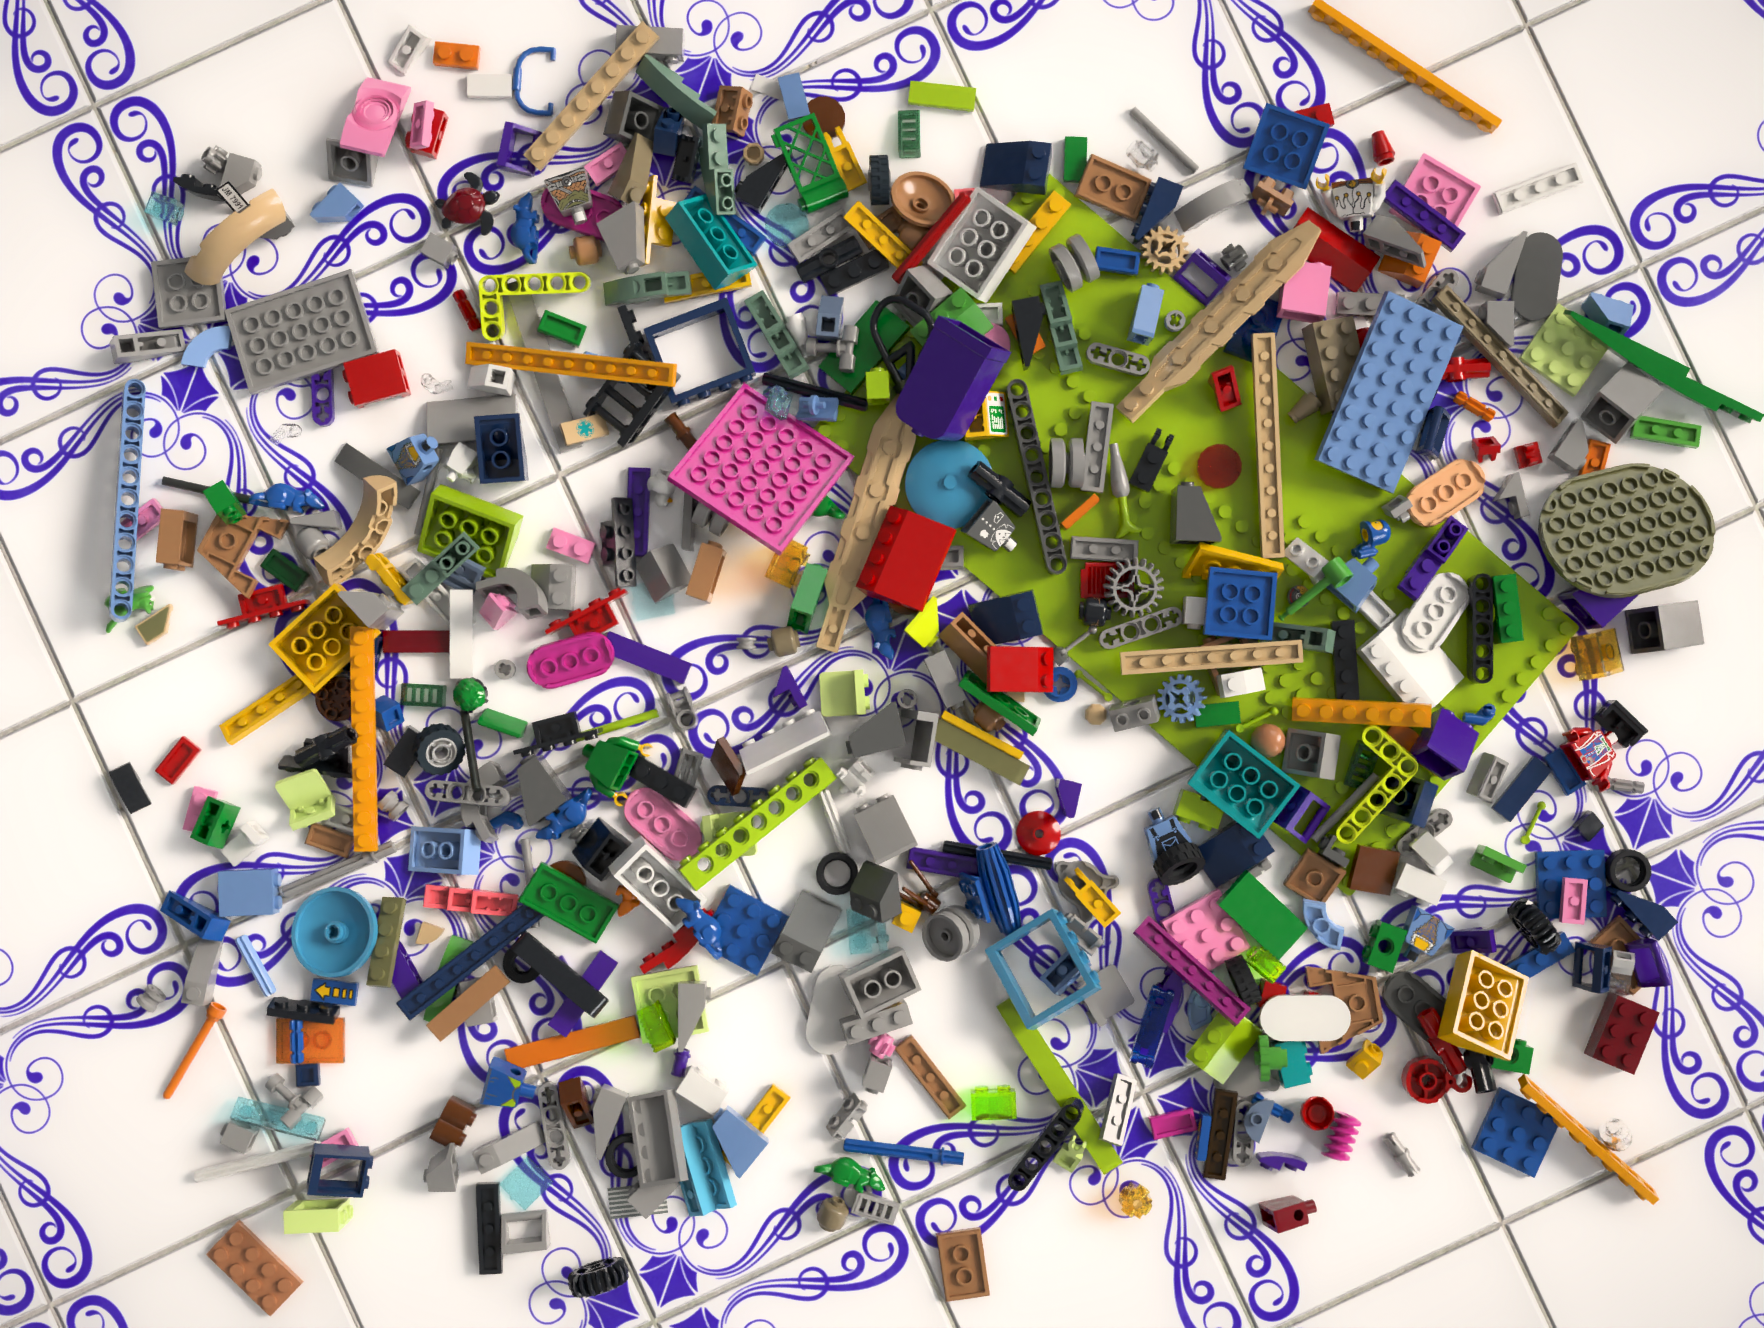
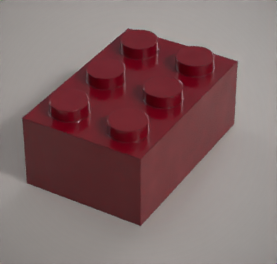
M1608 992L1584 1054L1635 1075L1660 1012Z

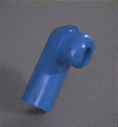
M1485 704L1475 714L1464 712L1462 722L1483 726L1494 717L1495 706Z
M505 811L489 820L494 830L504 824L513 826L515 830L521 829L524 825L522 817L511 811Z

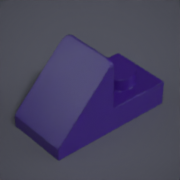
M786 665L782 668L773 698L790 690L791 694L788 697L793 707L798 705L799 709H802L808 703L789 667Z
M1474 927L1454 930L1450 935L1452 954H1461L1470 950L1478 953L1497 952L1494 929Z

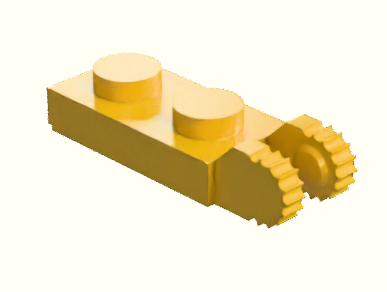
M840 126L835 127V133L841 145L834 148L830 135L827 132L823 133L838 172L849 192L866 184L867 180L849 141H846Z
M383 553L369 554L365 560L369 569L379 574L381 582L392 590L395 599L404 606L413 604L414 602L401 590L408 582L395 566L384 557Z
M1077 867L1074 870L1075 874L1086 884L1078 889L1071 878L1066 877L1064 881L1075 892L1074 895L1106 928L1121 912L1091 879L1089 880Z

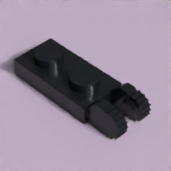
M1159 428L1156 429L1150 443H1147L1129 480L1130 485L1149 493L1174 439V435L1169 434L1162 449L1155 446V443L1161 436L1162 429Z

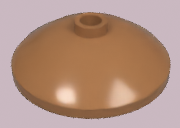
M919 171L908 172L899 176L893 183L890 192L891 202L897 213L906 221L921 227H932L955 200L952 190L944 181L932 174Z

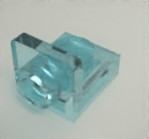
M777 385L765 389L763 396L768 399L764 410L781 421L787 419L793 395Z

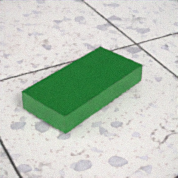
M1065 136L1063 182H1080L1087 164L1088 137Z
M545 310L537 332L579 348L587 326Z
M1239 701L1204 704L1205 708H1199L1201 715H1194L1195 728L1241 723Z

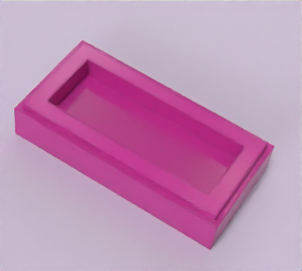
M1192 1107L1148 1117L1154 1140L1198 1130Z

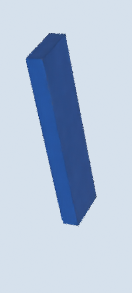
M694 185L684 200L706 193ZM723 215L748 252L754 256L767 237L737 215Z

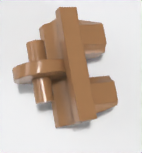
M1267 176L1263 181H1259L1251 193L1253 199L1257 200V204L1263 207L1262 215L1270 211L1273 214L1278 213L1284 217L1294 203L1292 200L1294 192L1288 188H1283L1281 193L1273 189L1276 184L1275 180Z

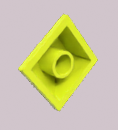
M934 595L926 603L923 612H919L904 629V632L922 648H925L927 645L931 648L939 639L936 636L939 632L937 598Z

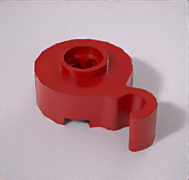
M1419 1056L1410 1060L1403 1068L1401 1076L1402 1085L1407 1094L1418 1102L1426 1104L1438 1102L1445 1093H1448L1450 1088L1459 1093H1465L1471 1089L1473 1084L1472 1077L1463 1073V1080L1457 1085L1456 1078L1449 1074L1444 1065L1428 1056ZM1425 1075L1430 1077V1081H1426V1085L1422 1082V1078Z

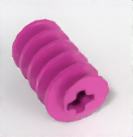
M1335 1110L1340 1115V1118L1333 1119L1337 1126H1330L1329 1129L1334 1132V1135L1326 1136L1332 1142L1324 1143V1146L1329 1151L1321 1152V1154L1337 1161H1349L1350 1156L1345 1152L1353 1151L1349 1144H1355L1356 1139L1351 1135H1358L1359 1131L1354 1126H1361L1362 1123L1352 1115Z

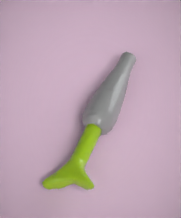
M1118 443L1109 445L1112 493L1118 498L1121 525L1115 539H1120L1129 532L1140 533L1142 529L1130 521L1126 498L1130 492L1129 482L1119 453Z

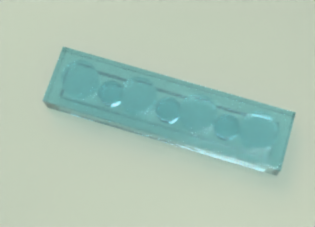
M239 1096L230 1116L232 1121L313 1141H319L326 1122L324 1117L303 1113L301 1115L302 1120L292 1130H289L280 1121V1118L289 1110L288 1108Z

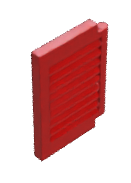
M1085 562V569H1080V598H1112L1104 596V593L1110 591V589L1104 588L1103 584H1110V581L1105 579V575L1112 577L1113 573L1110 572L1109 568L1112 567L1117 570L1116 562ZM1131 570L1125 572L1117 583L1126 581ZM1132 582V585L1130 584L1129 587H1126L1132 590L1133 592L1134 582ZM1116 590L1118 598H1128L1127 592Z

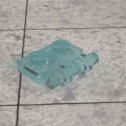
M846 909L850 955L872 953V944L878 943L880 952L888 951L887 942H889V935L886 934V923H880L852 911V909ZM871 923H877L878 935L871 936Z

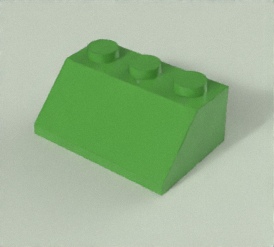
M962 287L930 313L934 322L938 315L960 320L982 335H985L994 327ZM924 319L910 330L922 347L928 335V327Z

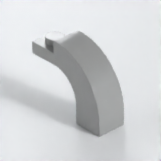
M1236 178L1198 196L1179 208L1174 214L1183 232L1198 228L1212 217L1227 209L1249 202L1253 199V196L1244 178L1240 180Z
M508 567L496 569V577H488L485 580L476 582V590L485 599L491 592L495 594L500 593L502 596L517 594L518 611L527 620L548 615V602L545 593L522 570Z
M489 761L478 769L480 784L503 787L509 783L499 763ZM482 790L474 792V800L479 801L482 799ZM461 804V816L465 827L475 829V834L480 841L492 844L499 839L488 819L487 806Z

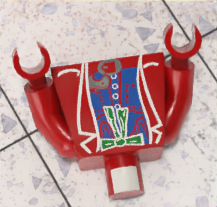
M1573 727L1569 731L1562 733V736H1566L1567 742L1559 746L1581 780H1594L1591 784L1598 786L1599 793L1609 789L1608 775L1613 765L1612 761L1616 758V753L1611 746L1618 742L1615 733L1608 731L1603 734L1601 730L1592 731L1589 727Z

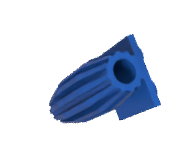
M990 842L976 848L979 876H971L964 872L958 873L960 877L958 884L961 892L966 897L965 908L970 910L977 919L985 923L991 922L990 911L1000 933L1008 936L1022 927L1019 900L1009 866L997 842Z

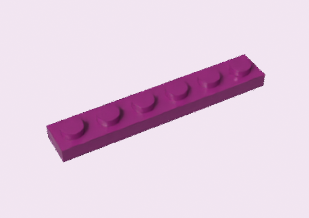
M1150 916L1133 932L1143 944L1234 1027L1251 1010L1248 1005Z

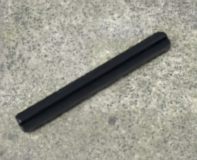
M764 373L762 377V384L807 397L817 395L818 397L838 398V405L864 412L868 409V402L865 398L770 373Z
M945 840L942 851L977 858L976 848L978 846ZM1001 850L1007 863L1051 870V858Z

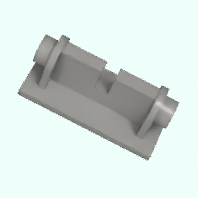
M1066 913L1064 916L1068 920L1066 925L1069 931L1072 930L1079 940L1077 945L1092 956L1097 947L1099 948L1104 943V940L1101 939L1102 936L1097 934L1092 928L1085 929L1086 923L1077 917L1075 913Z
M853 1092L850 1097L845 1099L840 1110L829 1119L826 1128L833 1138L836 1137L838 1140H841L842 1137L845 1138L854 1127V1124L849 1120L852 1118L858 1122L867 1111L868 1104L864 1100L860 1101L856 1093Z

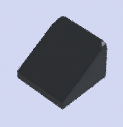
M1587 810L1572 827L1589 842L1604 825L1593 811Z

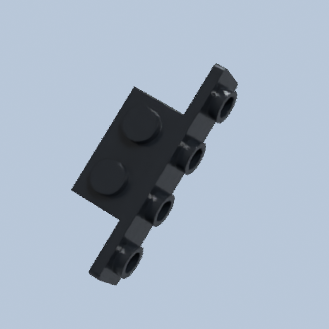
M614 497L611 498L612 520L600 522L599 534L602 544L603 567L614 566L616 587H636L632 498Z
M576 711L532 722L537 744L513 750L514 755L521 754L522 758L535 754V749L542 748L543 752L556 749L555 744L563 742L564 746L576 744V739L584 737L585 741L598 738L597 733L603 732V728L581 733Z
M306 738L303 744L306 746L313 741L311 738ZM351 746L339 751L340 754L338 756L319 761L307 768H301L296 764L293 756L284 755L278 763V769L286 770L287 772H304L310 769H317L320 775H328L332 778H352Z

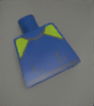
M494 1056L488 1068L480 1104L515 1108L520 1096L533 1099L537 1086L524 1083L527 1073L525 1069Z

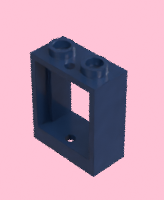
M314 1143L306 1182L307 1195L363 1198L364 1189L369 1187L370 1176L367 1175V1172L373 1166V1155H370L369 1146ZM323 1158L360 1160L357 1181L320 1179Z

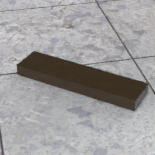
M1215 1088L1207 1157L1204 1161L1202 1173L1203 1178L1223 1181L1226 1179L1238 1098L1237 1091Z

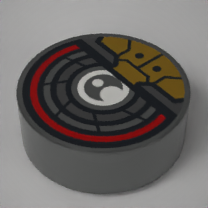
M1301 585L1290 588L1287 593L1288 603L1291 605L1308 589Z

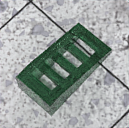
M920 110L898 111V153L901 159L921 157ZM915 119H916V122H905V123H903V120H915ZM903 129H916L913 131H903ZM903 138H916V140H903Z
M402 683L400 705L446 708L447 685ZM408 688H412L411 701H407ZM417 688H420V701H419V702H416V690H417ZM425 689H429L428 702H424ZM433 689H437L436 703L433 702Z
M1357 740L1343 782L1344 785L1356 789L1373 773L1379 758L1361 740ZM1362 751H1369L1371 755L1364 754ZM1359 758L1367 760L1368 764L1359 762ZM1359 767L1365 769L1366 771L1365 773L1355 770V768ZM1354 775L1363 778V780L1360 782L1351 778Z

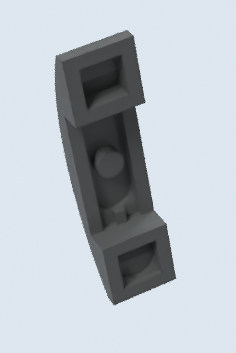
M348 443L344 445L334 462L361 480L374 475L387 476L397 482V503L408 510L421 493L420 490L412 485L406 486L403 479Z

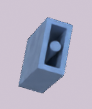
M278 868L219 871V917L273 915L280 913L282 896L279 895V886H281L282 877L278 873Z

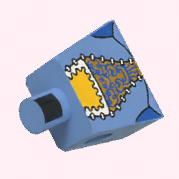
M424 433L408 437L387 448L406 486L425 480L439 462V458L434 450L438 447L437 440L431 436L427 437Z
M1412 905L1403 929L1407 930L1404 941L1409 944L1403 956L1414 963L1421 951L1432 957L1455 928L1423 909Z

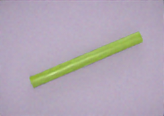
M656 708L582 732L602 727L603 732L597 733L599 736L657 718L659 713ZM584 737L576 739L577 742L585 740Z

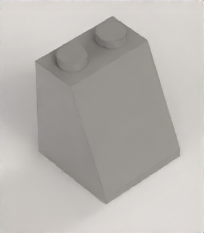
M1627 362L1599 390L1580 417L1614 444H1617L1664 389Z
M886 793L876 798L877 803L871 806L866 803L856 808L857 813L853 815L877 865L918 845L894 794L889 796Z

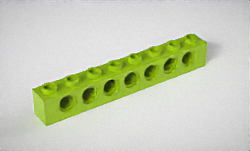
M812 756L802 764L804 766L803 769L798 773L796 770L785 777L786 782L783 785H775L767 792L769 794L768 797L763 801L761 798L750 805L751 810L748 813L744 814L742 812L732 820L734 822L733 825L729 828H726V826L715 833L716 838L710 843L708 840L697 848L699 852L692 857L689 854L679 862L681 866L677 870L693 891H698L837 779L822 757L814 759ZM807 773L813 777V783L810 786L805 785L803 780ZM790 787L796 792L793 800H789L786 796V791ZM772 801H775L779 807L775 814L769 811V804ZM755 815L761 819V824L758 828H754L751 825V819ZM738 829L744 834L740 842H736L733 838L734 832ZM720 843L726 847V852L723 856H718L715 851L716 846ZM701 858H706L708 860V867L701 871L698 868V861Z

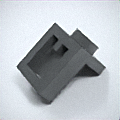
M1328 834L1327 837L1324 836L1318 844L1320 849L1317 853L1336 865L1346 868L1350 861L1344 857L1346 853L1337 847L1331 849L1337 836L1333 834Z

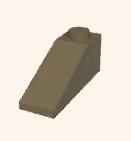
M635 132L607 194L626 204L633 201L640 204L648 185L653 155V141Z

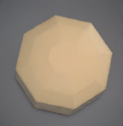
M749 143L743 149V158L750 166H758L764 161V149L758 143Z
M1091 704L1085 710V719L1091 725H1101L1107 718V710L1101 704Z

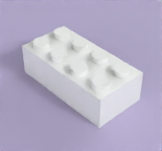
M641 835L608 867L612 875L675 933L684 925L682 919L687 918L686 913L677 907L675 899L697 900L700 903V907L707 901L701 891H693L678 870Z

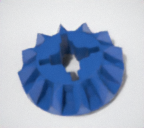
M1053 668V682L1058 681L1061 675L1062 682L1068 684L1069 687H1062L1059 694H1057V687L1053 686V692H1044L1048 699L1055 702H1065L1076 693L1077 678L1068 668Z

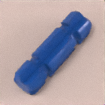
M292 1019L289 1022V1030H292L290 1033V1051H292L290 1062L292 1064H300L304 1061V1053H302V1050H304L303 1031H301L303 1028L302 1020Z
M1255 1093L1251 1103L1254 1104L1257 1101H1261L1264 1097ZM1274 1103L1271 1115L1277 1118L1280 1117L1282 1121L1290 1123L1294 1113Z

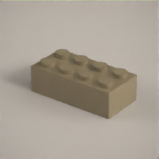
M1353 315L1313 322L1301 329L1316 396L1322 404L1319 407L1321 415L1334 413L1361 349Z

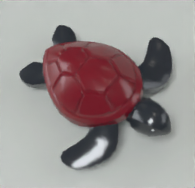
M472 172L464 173V178L469 182L470 188H461L455 191L447 200L437 199L435 201L436 206L442 209L441 213L445 217L442 219V228L449 229L453 222L472 224L480 218V233L486 236L493 228L494 219L492 214L485 209V205L496 203L500 198V194L493 190L482 194L484 185L481 178Z

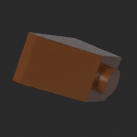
M581 1077L559 1082L560 1105L573 1128L576 1129L594 1124L590 1099Z

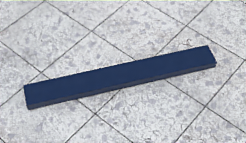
M522 904L396 1002V1005L408 1020L411 1021L520 936L524 930L529 929L544 915Z

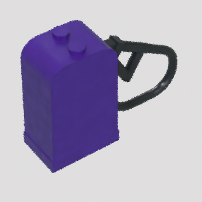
M891 295L882 299L871 315V336L895 384L893 387L896 394H900L896 402L898 418L912 427L911 431L920 437L926 436L931 439L958 441L962 439L1012 352L960 320L938 315L934 322L933 317L926 309L901 295ZM900 303L922 316L927 323V339L918 354L916 364L915 345L912 341L889 354L879 335L878 319L883 309L889 304ZM906 355V378L902 380L894 363Z

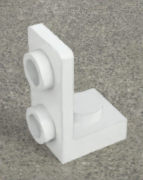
M1296 538L1285 549V557L1307 573L1313 585L1325 577L1321 570L1329 561L1301 539Z
M256 821L246 822L240 828L242 831L221 849L223 855L233 866H238L269 838Z

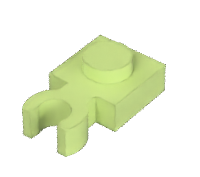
M1076 1135L1071 1136L1068 1144L1063 1143L1053 1159L1054 1163L1071 1173L1081 1161L1087 1145L1086 1141L1081 1145L1076 1144Z

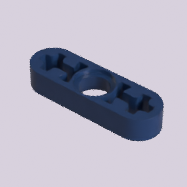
M714 785L707 792V798L711 804L735 807H750L751 804H748L750 800L749 790L754 791L752 795L758 796L760 792H764L765 796H769L767 793L769 790L766 788L741 786L740 790L746 793V800L743 803H737L730 793L731 803H727V798L722 797L719 801H715V797L711 795L716 792V789H720V793L727 794L728 788L726 785Z

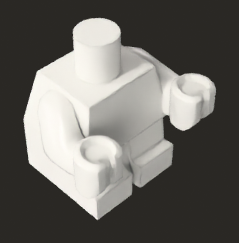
M459 442L450 457L445 458L443 467L449 471L446 478L451 482H454L457 477L465 478L467 482L470 481V484H472L477 478L473 471V468L478 464L477 452Z
M861 757L849 769L841 767L836 772V775H839V779L843 782L839 787L840 792L846 794L850 790L860 798L866 793L864 785L876 772Z

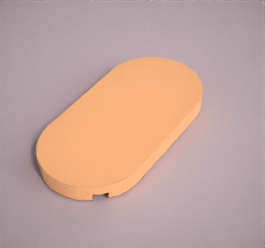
M1457 459L1413 487L1406 496L1413 505V507L1407 510L1411 517L1410 519L1419 526L1433 527L1479 498L1484 491V483L1486 482L1482 468L1471 460Z

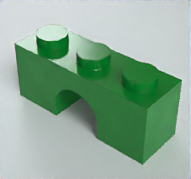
M1516 574L1491 576L1495 608L1493 643L1524 641Z

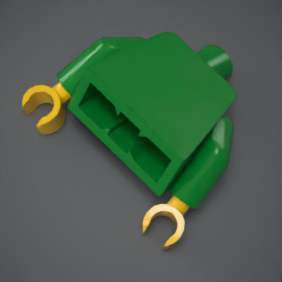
M625 736L611 737L606 742L599 740L595 747L591 744H586L582 750V755L588 758L585 769L590 772L589 778L594 788L606 797L614 798L617 806H623V803L619 802L617 797L623 796L628 799L627 794L620 791L639 755L636 751L638 750L643 756L648 757L650 755L643 753V747L649 746L653 748L651 744L645 743L641 745L639 741Z

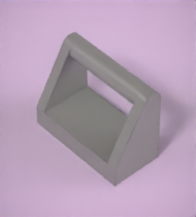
M547 1209L501 1215L502 1255L541 1251L549 1248L551 1243ZM542 1219V1236L510 1239L508 1222Z

